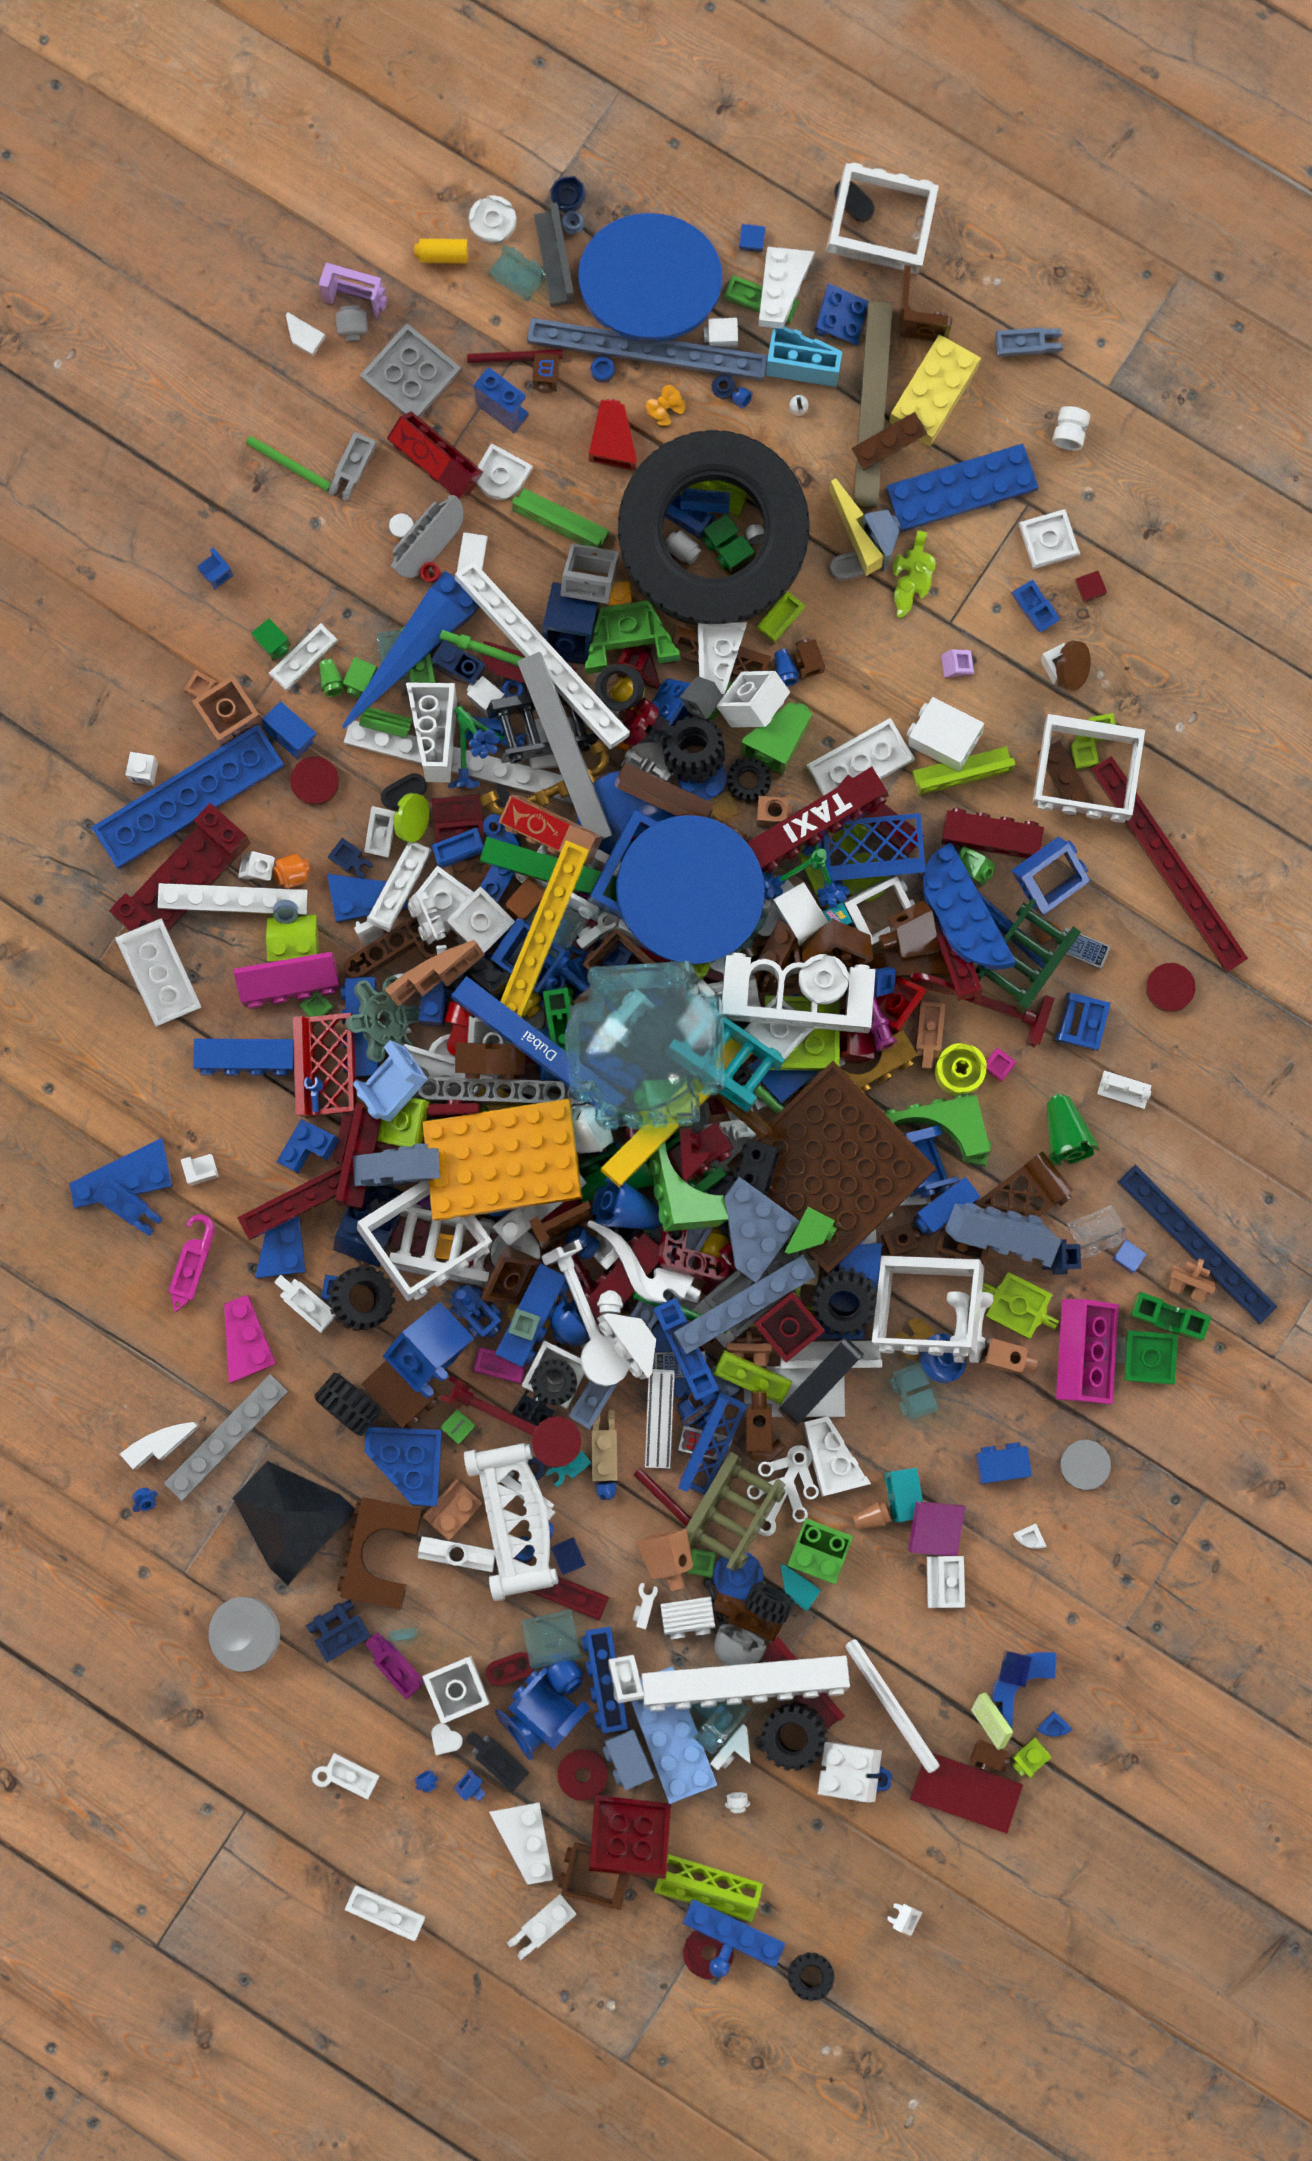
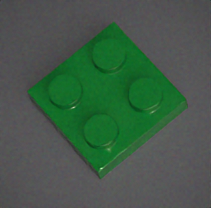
M1128 1330L1126 1333L1124 1381L1175 1385L1178 1334Z

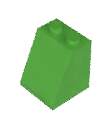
M788 703L774 714L771 722L766 727H757L743 738L740 754L745 757L748 756L749 759L756 757L757 761L761 759L764 762L763 764L767 765L769 769L784 776L810 726L812 713L809 712L810 709L801 703Z

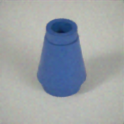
M781 649L774 653L775 671L786 687L797 684L800 674L788 650Z

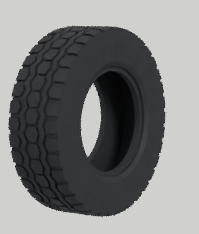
M706 430L692 432L674 438V440L668 441L660 446L659 449L654 450L632 475L624 491L619 508L618 540L622 559L631 580L639 592L658 610L687 624L698 626V623L726 624L745 622L767 611L784 596L795 581L808 548L810 531L809 511L804 492L795 474L787 463L771 448L766 447L765 444L756 439H751L749 436L731 431ZM722 481L739 487L753 499L763 519L764 540L758 554L747 567L728 577L704 578L686 571L672 558L664 542L663 522L670 504L686 488L700 482Z

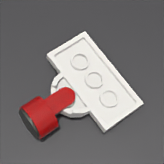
M453 1000L449 1002L443 1021L445 1024L452 1026L450 1034L439 1037L431 1044L428 1051L404 1044L426 1077L465 1078V1073H455L456 1043H468L470 1015ZM480 1074V1079H498L499 1074ZM431 1084L425 1085L422 1089L423 1094L427 1096L433 1095L436 1091L435 1086ZM452 1085L447 1089V1093L453 1097L461 1092L460 1087ZM476 1086L472 1090V1094L476 1096L482 1086ZM418 1091L415 1093L413 1098L420 1099Z

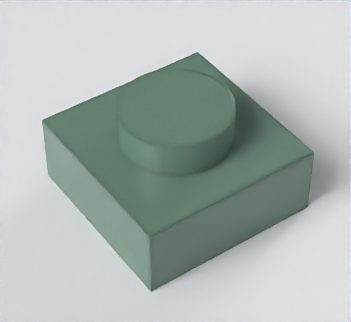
M516 1309L508 1333L533 1341L541 1317Z

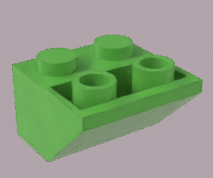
M805 1518L787 1566L836 1584L853 1536Z

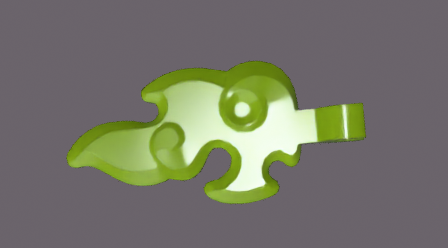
M917 531L913 550L909 549L906 551V558H903L901 554H898L893 564L894 575L898 576L899 572L903 569L909 572L907 576L901 577L898 580L897 588L894 592L898 618L904 617L910 611L914 593H918L919 598L923 599L930 590L931 574L935 570L936 562L932 555L923 552L927 532Z

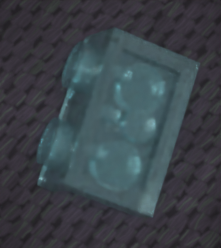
M504 245L501 256L489 271V276L526 301H529L543 282L544 271L538 262L534 260L529 261L524 258L517 248H509Z

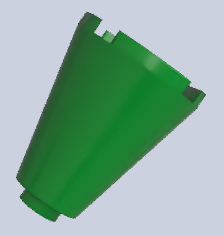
M1056 1094L1050 1097V1101L1046 1105L1049 1154L1052 1164L1059 1166L1062 1165L1061 1161L1068 1160L1069 1164H1074L1095 1155L1094 1149L1099 1150L1098 1143L1069 1096H1064V1094Z

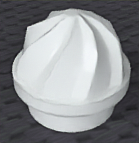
M609 1290L601 1294L597 1306L600 1307L601 1314L610 1313L617 1315L620 1314V1308L623 1307L621 1297L616 1292Z

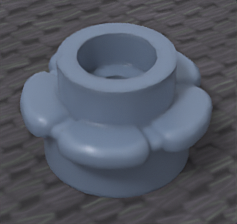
M569 211L561 219V226L568 234L579 233L584 227V218L576 211Z

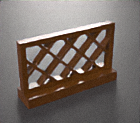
M587 1201L543 1224L538 1216L529 1220V1223L543 1253L552 1249L550 1240L593 1219V1215Z

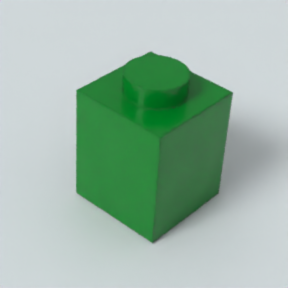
M270 618L251 632L253 640L272 661L275 658L283 657L289 651L288 647L291 646L289 639Z

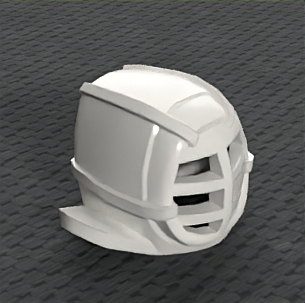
M591 1104L575 1105L572 1107L578 1153L601 1152L603 1148L613 1143L609 1123L598 1108Z

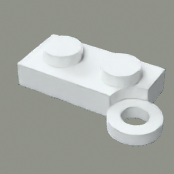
M336 1753L333 1754L327 1767L320 1766L312 1774L314 1784L319 1787H325L332 1781L367 1800L380 1775ZM322 1771L327 1774V1779L323 1782L318 1779V1774Z

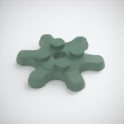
M390 976L384 981L381 992L374 991L366 980L359 981L354 987V993L361 1003L359 1006L360 1014L351 1015L346 1020L345 1026L350 1032L364 1033V1038L368 1041L366 1055L372 1062L377 1063L383 1060L385 1054L384 1047L390 1040L403 1046L404 1044L413 1046L406 1036V1028L411 1023L419 1022L420 1009L416 1005L406 1007L401 1004L398 1007L391 1000L384 989L398 979L396 976ZM381 1014L385 1016V1025L378 1021Z

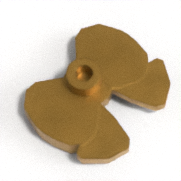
M913 1318L909 1320L908 1324L915 1335L910 1338L905 1333L897 1331L894 1339L926 1340L935 1335V1331L929 1325L923 1323V1319ZM901 1351L910 1360H917L920 1357V1352L916 1355H910Z

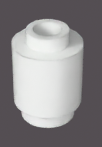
M681 530L677 533L673 531L665 541L668 544L667 550L683 564L687 563L691 566L702 552L698 548L699 545Z

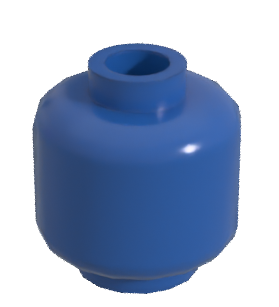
M556 1656L548 1663L549 1668L546 1673V1679L557 1693L569 1695L582 1685L583 1671L572 1657L565 1656L561 1658Z

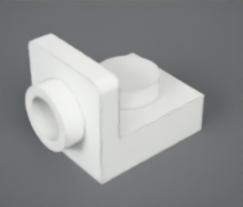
M254 851L242 854L238 878L243 880L253 878L270 880L275 858Z

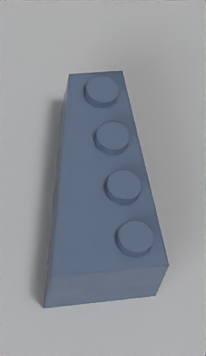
M968 1202L965 1205L955 1203L945 1231L955 1241L986 1249L988 1245L991 1249L1004 1255H1008L1009 1251L1021 1256L1022 1260L1030 1262L1032 1258H1037L1042 1262V1265L1047 1267L1052 1266L1062 1241L1042 1223L1043 1220L1035 1215L1025 1217L1014 1211L1004 1213L994 1207L983 1209Z

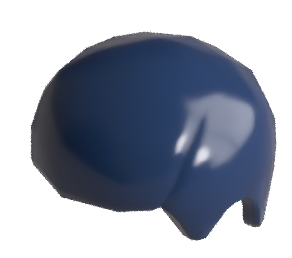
M575 176L561 177L554 182L550 189L552 203H557L558 210L562 212L580 209L586 199L584 183Z

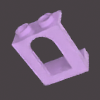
M325 263L319 282L323 303L333 305L337 291L370 300L374 317L378 318L380 310L384 311L387 304L385 288H383L381 278ZM338 276L373 285L375 287L373 289L355 283L338 279Z

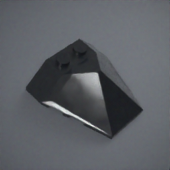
M269 1461L233 1497L268 1567L287 1586L305 1569V1565L330 1538L354 1516L355 1510L340 1494Z

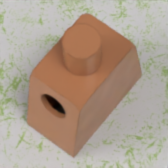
M990 1338L985 1339V1349L982 1351L979 1363H974L1015 1374L1022 1373L1023 1370L1034 1372L1037 1367L1038 1358L1027 1355L1028 1348Z
M686 1528L653 1534L636 1542L651 1578H666L670 1591L684 1587L681 1573L693 1567Z

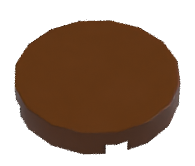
M1072 640L1067 642L1061 649L1060 653H1063V655L1056 664V674L1061 686H1065L1066 689L1077 690L1082 687L1089 675L1091 656L1089 648L1085 643Z

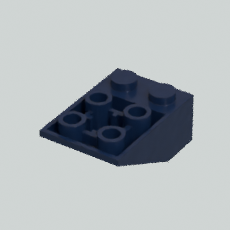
M367 1186L363 1209L348 1207L335 1235L333 1250L380 1268L381 1263L358 1232L357 1223L404 1192L390 1186ZM400 1214L371 1231L385 1253L389 1248L394 1230L400 1220Z

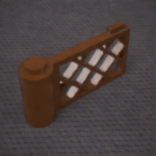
M1042 1151L977 1201L975 1205L1007 1210V1213L1008 1211L1025 1212V1217H1027L1028 1213H1034L1035 1216L1040 1217L1058 1203L1062 1206L1072 1198L1070 1193L1073 1189ZM1021 1174L1028 1181L1027 1192L1013 1190L1014 1179ZM1010 1183V1190L1003 1189ZM1031 1186L1037 1193L1030 1192ZM997 1192L1009 1193L1008 1207L993 1205L994 1195ZM1012 1193L1027 1195L1025 1209L1010 1208ZM1030 1195L1041 1197L1046 1206L1039 1211L1028 1210ZM991 1198L990 1205L983 1204Z

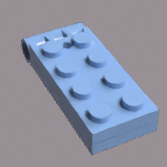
M671 1666L658 1672L674 1671ZM643 1699L631 1701L669 1804L717 1786L689 1709L676 1710L675 1706H667L664 1711L650 1712V1708H644Z

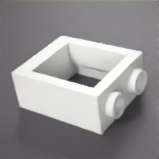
M891 875L847 898L843 904L852 920V927L871 935L856 904L890 886H893L904 910L915 905L913 900L909 901L905 893L908 889L903 879H898L897 876ZM888 926L871 935V943L878 942L880 935L889 933L890 927Z

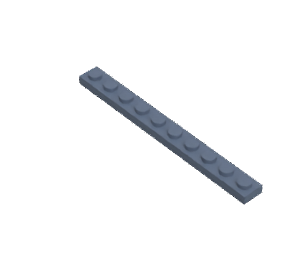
M531 318L527 344L759 381H764L768 356L675 340L654 342L653 340L639 339L637 341L622 337L619 333L612 330Z
M713 1228L689 1229L685 1248L699 1252ZM671 1253L667 1254V1257L671 1260L670 1263L675 1261V1258L671 1257ZM690 1257V1258H689V1261H688L689 1267H690V1265L692 1264V1262H693V1260H694L695 1258H693V1257ZM665 1290L663 1292V1298L669 1301V1299L672 1296V1293L668 1290ZM642 1301L637 1302L629 1317L642 1319L649 1330L652 1329L658 1319L653 1309L655 1306ZM590 1380L568 1416L590 1429L618 1383L602 1386Z

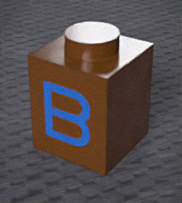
M535 353L532 379L533 389H537L541 393L557 391L560 368L559 355Z

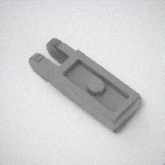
M353 433L334 473L335 477L328 494L334 496L339 489L341 480H344L348 484L343 492L342 500L346 502L350 500L354 488L358 485L374 452L377 441L359 433Z

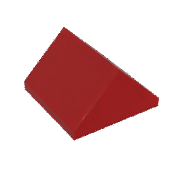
M895 977L894 993L876 998L882 1016L889 1020L888 1027L893 1035L900 1032L927 992L925 988L900 977Z

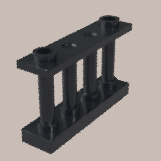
M530 693L491 700L486 709L488 718L497 717L503 728L508 749L505 750L501 757L502 763L518 764L524 761V759L553 754L549 742L541 743L532 713L536 708ZM558 693L562 706L566 705L570 709L577 733L575 739L580 751L590 750V746L595 744L599 737L595 733L587 735L582 718ZM518 713L523 715L532 745L518 747L510 721L511 715Z

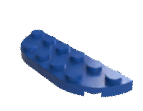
M949 843L933 854L926 865V872H924L923 893L946 940L953 951L968 963L973 962L985 966L984 969L992 970L1014 967L1016 961L953 844Z

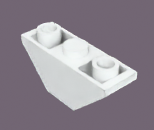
M610 1313L599 1316L597 1320L600 1322V1330L605 1336H610L613 1340L615 1351L619 1356L625 1357L630 1364L628 1365L630 1372L641 1380L651 1376L656 1339L643 1320Z

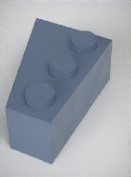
M414 1144L413 1147H398V1149L383 1150L382 1153L353 1156L355 1186H399L440 1179L438 1148H428V1144Z

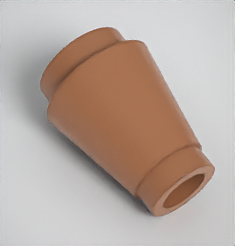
M878 1501L853 1515L858 1530L886 1526L887 1522L892 1521L886 1502L880 1503Z

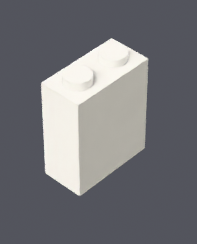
M932 697L929 704H923L918 715L920 719L917 724L912 723L907 732L909 737L908 746L960 772L983 734L984 723Z

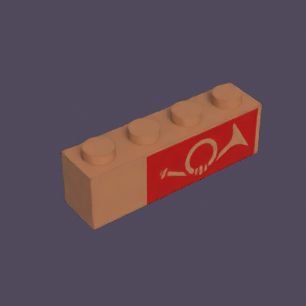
M519 795L509 796L499 823L505 825L506 831L515 835L521 833L527 836L526 840L532 844H544L548 846L547 851L560 856L566 840L589 849L590 852L585 864H592L603 839V836Z

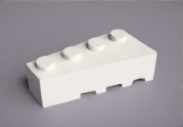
M406 683L425 781L450 782L456 722L454 709L457 708L455 683Z

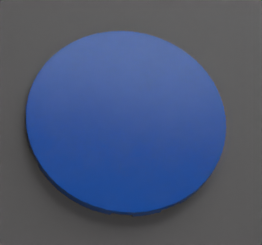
M634 214L609 223L590 240L582 254L579 265L580 293L591 315L605 328H610L622 337L637 341L639 339L653 340L654 342L666 341L691 332L707 319V316L716 306L721 293V262L712 243L700 230L690 223L665 214Z
M693 815L676 816L650 826L629 846L618 870L616 881L617 903L628 930L648 951L674 963L704 964L721 959L732 953L747 940L755 929L764 904V879L754 852L747 842L733 829L707 817Z

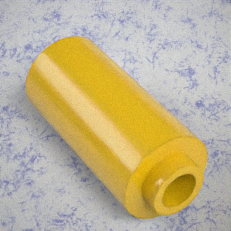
M419 239V243H415L414 246L415 258H419L420 263L467 264L468 239Z

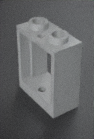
M572 543L562 576L560 596L609 604L617 573L619 551ZM574 568L607 573L608 577L573 571Z

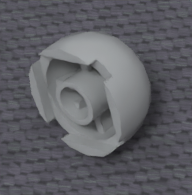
M723 1624L720 1626L715 1638L714 1647L715 1654L723 1663V1666L757 1664L760 1662L767 1648L763 1646L765 1641L761 1637L743 1628L742 1633L733 1630L735 1625Z

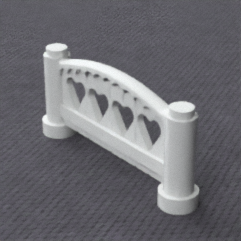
M522 1443L477 1453L476 1450L464 1452L468 1476H480L499 1575L489 1577L490 1590L494 1601L504 1600L505 1596L549 1588L553 1587L554 1584H558L556 1569L549 1568L550 1531L546 1506L536 1478L528 1465V1460L533 1459L530 1444ZM511 1470H517L520 1474L518 1481L521 1482L522 1488L519 1491H514L498 1483ZM516 1495H522L525 1499L523 1505L526 1507L527 1513L524 1516H520L503 1508ZM521 1520H527L530 1524L528 1530L531 1532L532 1538L529 1541H525L508 1533ZM526 1545H532L535 1548L533 1555L536 1557L537 1563L534 1566H530L513 1558Z

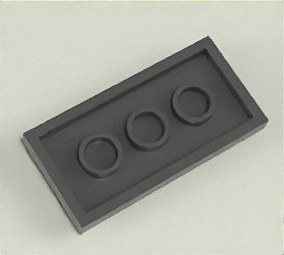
M787 1241L758 1281L799 1257L797 1253L791 1255L784 1253L789 1244ZM737 1270L703 1299L713 1309L755 1284V1282ZM786 1295L728 1330L734 1337L739 1336Z

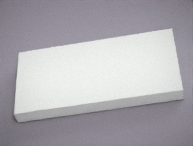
M889 718L807 764L806 768L824 796L837 788L848 774L853 778L868 768L873 767L880 780L914 762L915 758L892 719Z
M162 918L116 937V942L156 1027L201 1008V1004Z
M781 1366L767 1367L768 1370L792 1380V1385L783 1403L816 1369L781 1368ZM844 1376L806 1417H845ZM744 1388V1403L748 1404L751 1403V1391ZM767 1399V1403L772 1404V1417H783L777 1411L781 1405Z

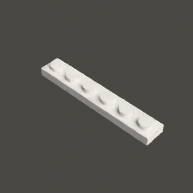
M159 883L158 909L273 914L274 905L278 901L291 900L298 906V915L307 914V890Z

